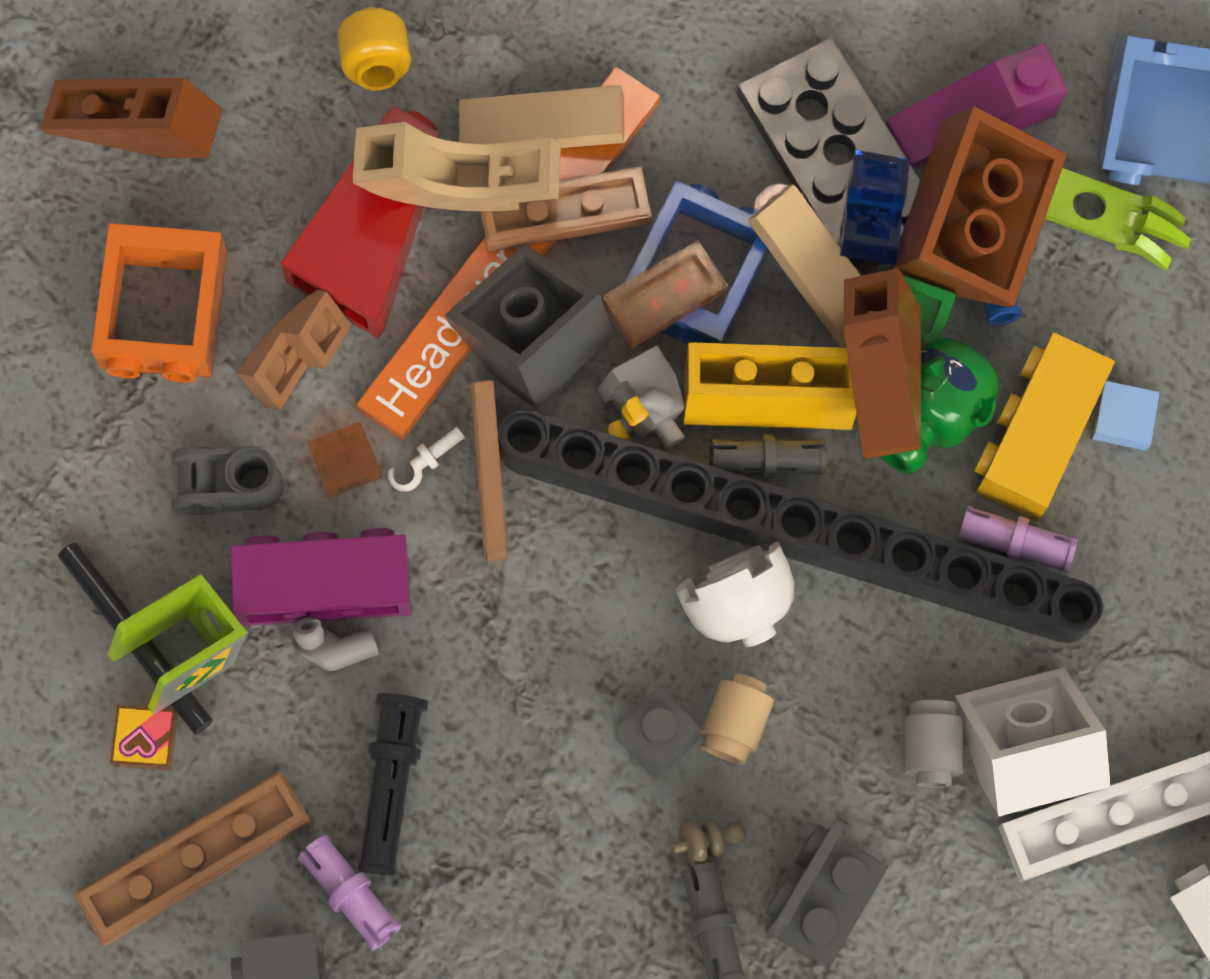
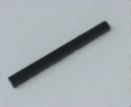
M76 542L67 545L59 552L58 558L114 631L119 623L132 616ZM152 640L131 651L155 684H157L161 676L173 669ZM192 692L171 704L194 735L204 731L213 722V719Z

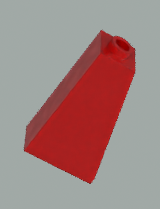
M394 105L391 106L379 123V125L406 122L430 136L439 138L436 126L427 117L416 111H409L407 114ZM353 160L282 260L281 266L287 284L307 296L317 289L327 291L348 321L379 339L385 330L424 206L388 199L353 183Z

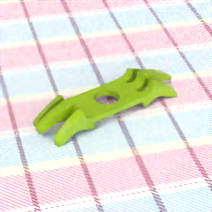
M1062 168L1045 219L1116 245L1115 248L1117 250L1139 254L1165 271L1168 270L1172 260L1171 257L1143 234L1166 240L1181 248L1187 249L1189 247L1191 239L1177 228L1183 227L1186 217L1166 202L1153 195L1140 196ZM1083 192L1096 194L1103 201V215L1094 220L1080 217L1073 207L1074 198ZM1135 232H1137V233H1143V234H1139L1138 236H1134V235H1135Z

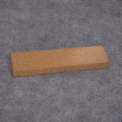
M279 770L73 894L102 945L106 947L309 825L311 821L283 773Z

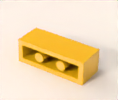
M1054 332L1044 349L1034 345L1020 372V376L1029 380L1021 397L1013 393L1010 394L997 421V424L1006 427V430L998 445L988 441L975 467L974 472L983 476L976 494L1038 522L1049 506L1115 361Z
M688 343L683 373V401L685 405L683 425L852 430L856 417V408L847 348Z

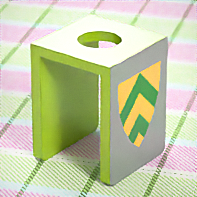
M202 574L125 619L116 627L107 653L113 662L185 618H188L209 645V647L158 679L148 704V708L153 714L163 710L234 665L248 634ZM207 610L217 620L221 628V633L214 627V625L210 621L209 616L207 614Z

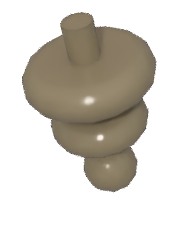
M686 819L679 827V841L671 842L670 848L673 854L682 852L686 862L694 867L706 862L707 853L712 857L721 856L725 849V843L739 844L743 842L747 832L746 828L739 822H733L727 828L721 829L716 821L707 820L701 828L696 821Z

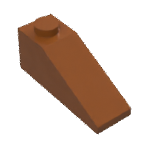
M185 78L55 80L40 129L50 135L161 158H208L222 108Z

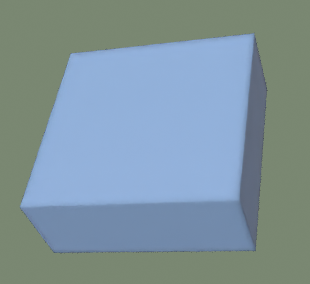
M1106 381L1098 398L1091 439L1146 451L1152 442L1160 392Z

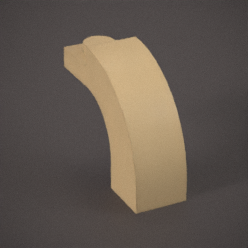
M406 122L358 127L355 133L353 183L376 195L424 207L460 211L519 210V202L559 198L561 143L551 137L492 144L461 143L430 136Z

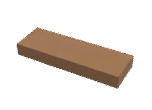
M641 166L559 180L558 199L519 202V210L480 211L488 253L518 248L524 244L529 246L644 226L652 222Z
M494 381L474 382V386H471L484 558H487V562L507 560Z

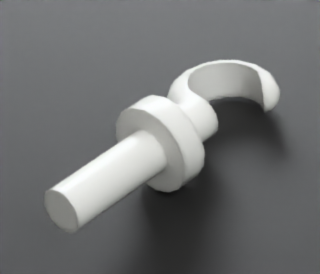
M455 427L429 448L422 443L417 447L420 454L409 462L414 469L413 480L406 485L398 484L394 478V467L388 470L390 485L401 492H409L415 489L421 482L422 470L428 465L432 470L440 466L436 459L463 440L465 436L458 427Z

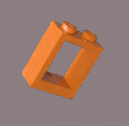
M109 223L91 350L100 369H106V373L119 378H137L140 376V372L162 374V377L166 380L178 383H192L196 381V377L212 378L227 260V249L221 232ZM124 265L202 271L193 346L114 339Z

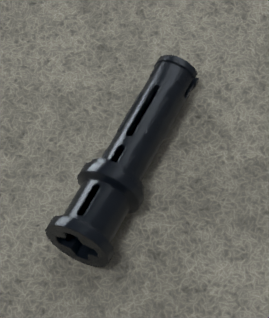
M377 694L376 704L381 707L376 741L369 743L368 750L371 754L370 759L376 762L367 810L361 862L358 865V871L386 876H395L396 874L395 864L404 816L410 766H416L417 760H420L421 750L416 747L421 713L428 710L429 702L425 699L399 694ZM392 764H394V766H393V773H392V779H391V778H390L391 768H392ZM388 792H389V799H388V806H387V812H386V819H385V826H384V832H383V839L381 840L382 827H383L384 814H385V807H386V801H387V794H388Z

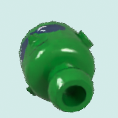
M937 338L930 341L921 351V449L880 456L885 463L901 473H915L926 463L930 446L954 448L960 445L976 426L983 427L987 425L996 409V399L1000 392V381L997 371L984 355L970 345L953 338Z

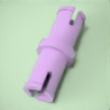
M968 505L957 540L962 542L964 540L1007 553V558L1016 561L1018 557L1061 569L1062 572L1068 573L1077 547L1078 537H1069L1029 525V518L1018 516L1016 521L975 509L973 506Z
M323 835L306 847L309 854L306 851L300 853L297 858L298 861L307 868L329 895L327 904L335 913L342 911L368 943L371 951L381 947L393 937L390 933L391 931L394 934L400 930L401 924L398 920L392 917L369 889L371 880L364 872L358 874L332 844L328 835Z

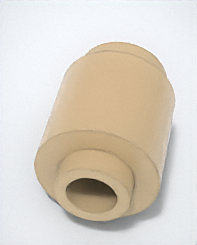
M734 674L732 681L720 680L701 730V734L705 736L701 749L722 760L745 765L749 753H756L774 703V699L765 694L767 685L755 678L742 674Z

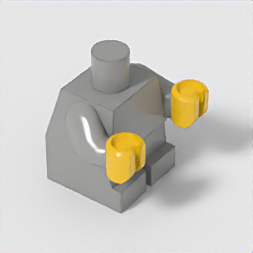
M658 346L613 368L605 378V381L597 389L604 403L611 401L619 410L621 419L609 424L604 433L625 440H630L629 434H637L643 440L656 433L665 449L675 446L685 438L675 422L676 418L685 409L680 387L674 370Z

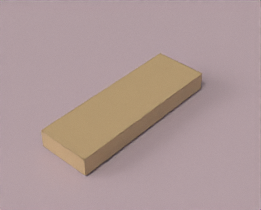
M621 85L459 100V142L492 144L551 137L561 143V148L625 143L624 93Z
M794 184L787 186L747 221L839 347L846 348L843 328L844 280L861 275Z

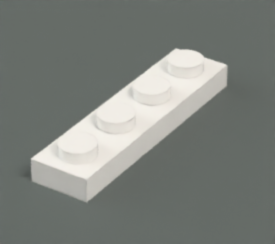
M1210 751L1111 785L1108 788L1097 790L1002 823L998 828L1019 882L1210 816Z

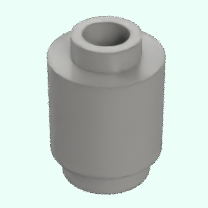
M921 700L910 703V715L904 718L905 775L916 777V785L919 787L952 786V777L963 775V718L957 716V704L955 702Z

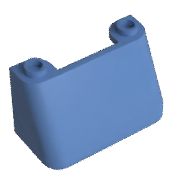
M1116 34L1111 59L1099 167L1109 170L1107 180L1140 185L1142 175H1157L1210 184V49Z

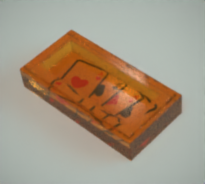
M697 240L604 294L602 301L612 320L630 347L633 348L727 293L728 284Z

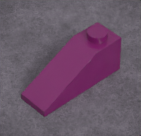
M1043 43L984 66L886 120L885 124L912 168L927 164L943 119L975 106L1018 129H1023L1055 117L1066 95L1067 88L1046 44Z

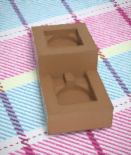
M317 289L273 326L238 370L237 375L263 407L281 411L307 367L325 369L352 325L327 291Z

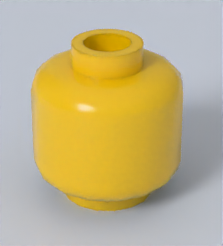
M375 7L364 8L345 18L339 26L337 43L341 68L346 78L354 84L372 91L388 89L402 79L410 69L411 51L407 28L402 18L394 12Z

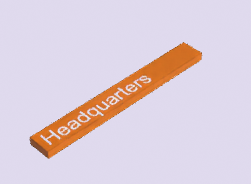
M615 67L600 87L622 86L624 93L625 143L561 148L559 180L608 172L660 104V95L618 67ZM484 237L358 401L356 406L359 412L401 441L407 437L472 351L448 323L445 314L520 247L488 253ZM555 241L529 245V247L544 256Z

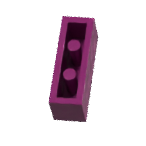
M367 529L360 532L359 538L337 539V534L332 532H312L303 535V541L281 543L280 539L276 536L261 535L245 539V545L231 546L233 615L242 626L297 623L299 620L307 617H313L320 621L412 615L406 536L395 535V531L392 529Z

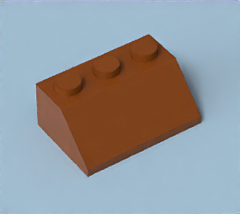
M975 106L943 119L889 270L899 268L902 275L956 293L957 297L1005 307L1014 306L1067 154Z

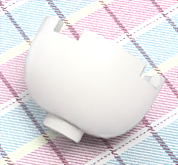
M774 542L770 545L769 551L765 555L760 545L728 556L708 566L711 572L707 574V580L695 586L692 579L687 578L675 588L686 615L697 630L707 638L720 642L742 639L745 647L758 645L776 635L773 624L788 613L794 600L793 576L779 542Z

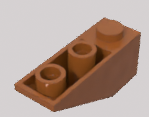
M899 268L845 279L843 328L862 455L865 459L921 449V306Z

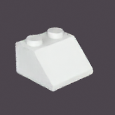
M1064 667L955 695L958 714L963 718V730L979 783L998 816L1014 812H1024L1032 807L1067 798L1080 797L1089 792L1110 787L1106 730Z

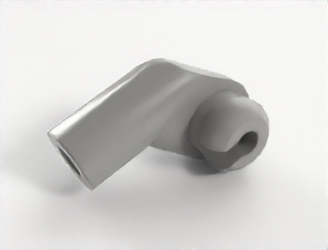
M307 617L299 620L292 630L293 646L299 655L328 671H336L379 655L370 628L340 638L321 627L320 620Z

